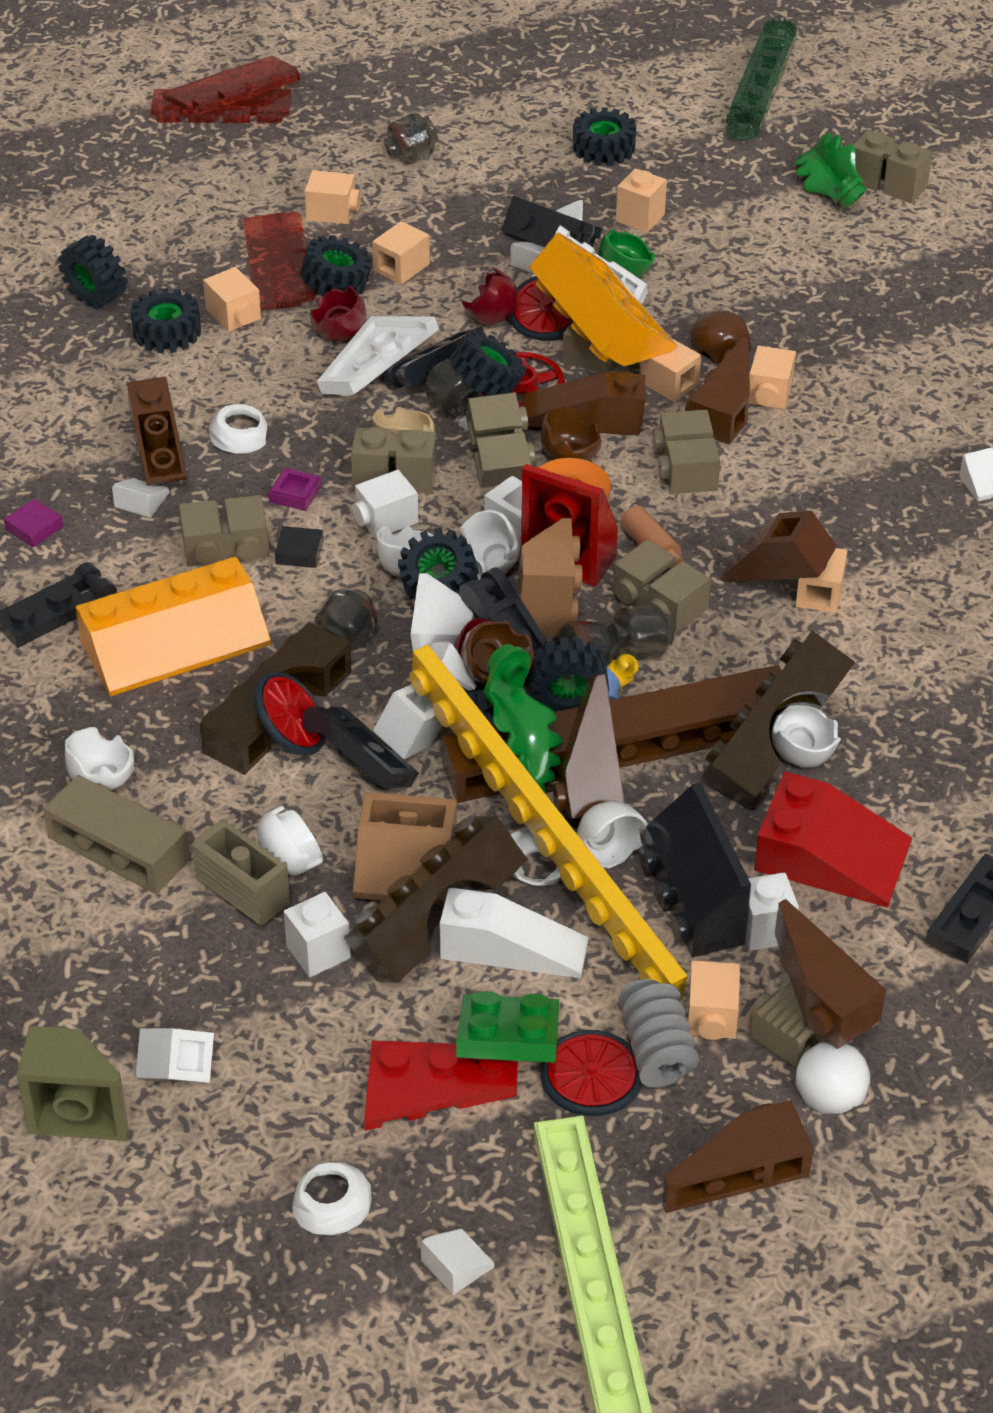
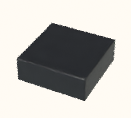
M282 526L275 551V564L316 568L324 541L323 530Z

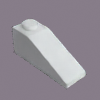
M448 888L440 921V959L575 978L582 977L588 946L587 936L497 894Z

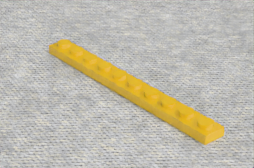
M427 644L413 651L412 672H410L409 676L417 694L427 697L433 705L435 715L441 725L444 727L449 726L458 737V743L464 755L468 759H475L483 771V776L488 786L493 791H499L508 802L509 811L515 821L526 825L533 835L539 852L544 857H550L559 868V873L565 886L570 891H577L585 902L586 910L592 921L596 925H603L611 935L613 945L619 956L624 960L631 961L639 972L640 980L651 979L658 983L674 985L679 989L681 1000H683L687 981L685 971L431 647Z

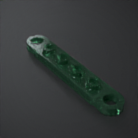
M772 18L771 21L765 22L731 103L730 111L727 114L726 132L731 137L751 139L759 135L796 42L797 26L795 22L792 23V20L787 21L784 18L781 21V18H777L776 21L775 18Z

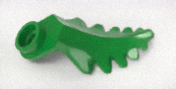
M830 132L823 134L810 150L797 157L794 165L801 167L796 170V175L808 177L803 183L806 191L830 196L837 206L841 204L846 209L855 203L867 189L863 185L865 181L856 170L854 146L848 144L841 148V136L836 135L832 139V133Z
M510 644L503 645L496 649L488 660L487 670L489 676L484 694L493 705V724L499 731L508 733L507 746L517 755L518 760L545 792L546 787L543 783L552 782L555 778L554 772L549 767H559L561 764L560 757L549 751L551 748L561 746L563 743L562 737L548 728V726L557 721L556 714L546 705L527 695L523 688L531 662L528 652L521 647H514Z

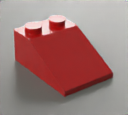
M525 464L522 468V545L562 518H571L572 536L580 537L579 561H574V565H582V582L596 587L617 557L618 526L604 490Z
M784 771L758 833L754 871L768 875L785 872L790 881L888 908L911 846L912 837L831 784Z

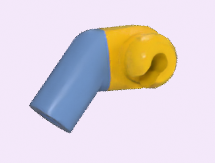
M622 654L618 659L606 664L609 700L619 699L618 691L634 679V674L639 669L638 661L630 654Z

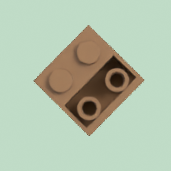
M562 518L523 544L521 549L517 594L545 638L568 637L569 624L565 623L577 621L578 597L573 596V592L581 591L582 565H574V561H579L580 537L572 536L571 518Z
M365 792L358 825L353 898L384 901L389 896L387 893L388 888L395 881L406 875L411 876L422 866L420 859L425 853L449 841L454 836L452 831L457 825V800ZM449 886L437 896L432 905H445Z

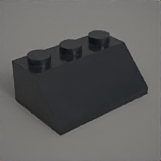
M693 784L646 826L645 846L639 849L640 861L646 874L652 873L656 880L655 891L660 906L662 908L668 907L671 912V926L677 942H685L692 958L745 945L751 883L702 784Z

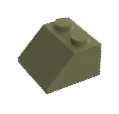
M29 1026L17 1071L28 1134L128 1141L129 1127L121 1076L115 1067L80 1029H70L62 1026Z

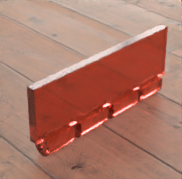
M269 56L163 91L162 95L163 99L186 111L193 109V113L200 115L218 109L221 105L227 106L247 99L248 96L253 97L274 90L276 87L280 88L300 80V73L297 67L274 56Z
M154 89L151 115H156L157 123H182V115H188V123H216L217 116H222L223 123H251V116H257V123H282V116H289L292 92L291 89Z
M281 212L243 218L252 282L259 289L260 310L300 306L301 302H312L315 299V292L308 288V283H304L302 275H300L307 248L300 213Z

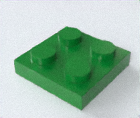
M480 991L473 995L463 994L456 1041V1058L556 1063L560 999H550L541 994H526L522 997L499 996L497 993L490 991Z

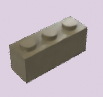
M77 775L43 808L49 839L155 895L190 861L187 830L183 829L180 824L173 820H166L148 811L140 803L129 801L111 792L105 785L94 783L80 775Z

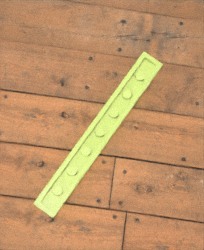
M584 1116L534 1122L535 1140L594 1413H652Z

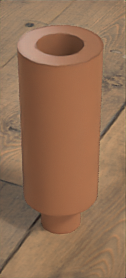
M633 506L622 515L620 520L621 528L638 546L648 539L676 556L675 564L669 567V569L684 561L680 556L681 547L642 506Z

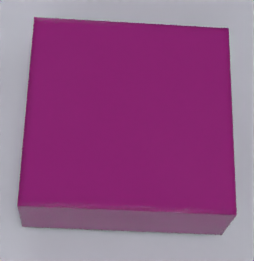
M284 468L268 492L269 502L307 511L322 487V477Z
M36 499L31 500L4 518L5 529L31 547H35L63 528L62 516Z

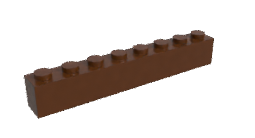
M780 665L609 700L619 768L710 749L714 747L720 738L728 743L736 732L730 724L745 704L752 709L756 706L762 697L757 695L755 691L770 671L777 676L782 671ZM579 707L555 712L557 721L548 726L550 730L562 737V745L549 750L551 753L559 756L561 761ZM785 708L777 711L772 715L769 727V735H771L773 722L776 716ZM492 725L504 742L507 743L508 733L501 732L495 725ZM455 734L442 736V766L457 803L501 794L499 791H493L488 786L483 776V771L475 759H468L459 746L458 737ZM549 767L554 772L555 778L552 782L543 783V785L559 781V767Z

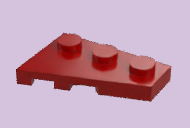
M372 1040L364 1117L365 1131L381 1128L382 1122L407 1117L408 1121L427 1117V1112L455 1106L458 1109L516 1097L518 1061L456 1058V1043Z

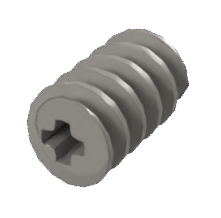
M651 979L628 983L621 990L618 999L625 1024L627 1025L626 1028L631 1040L630 1043L635 1055L641 1083L647 1088L670 1086L678 1082L682 1076L693 1071L699 1063L698 1053L694 1049L693 1036L689 1033V1022L685 1018L684 1005L680 1002V991L674 985L658 983Z

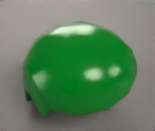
M611 229L607 235L603 236L598 252L600 257L608 262L614 261L637 278L642 277L648 272L655 258V253L650 251L648 245L640 237L628 232H616L614 229Z

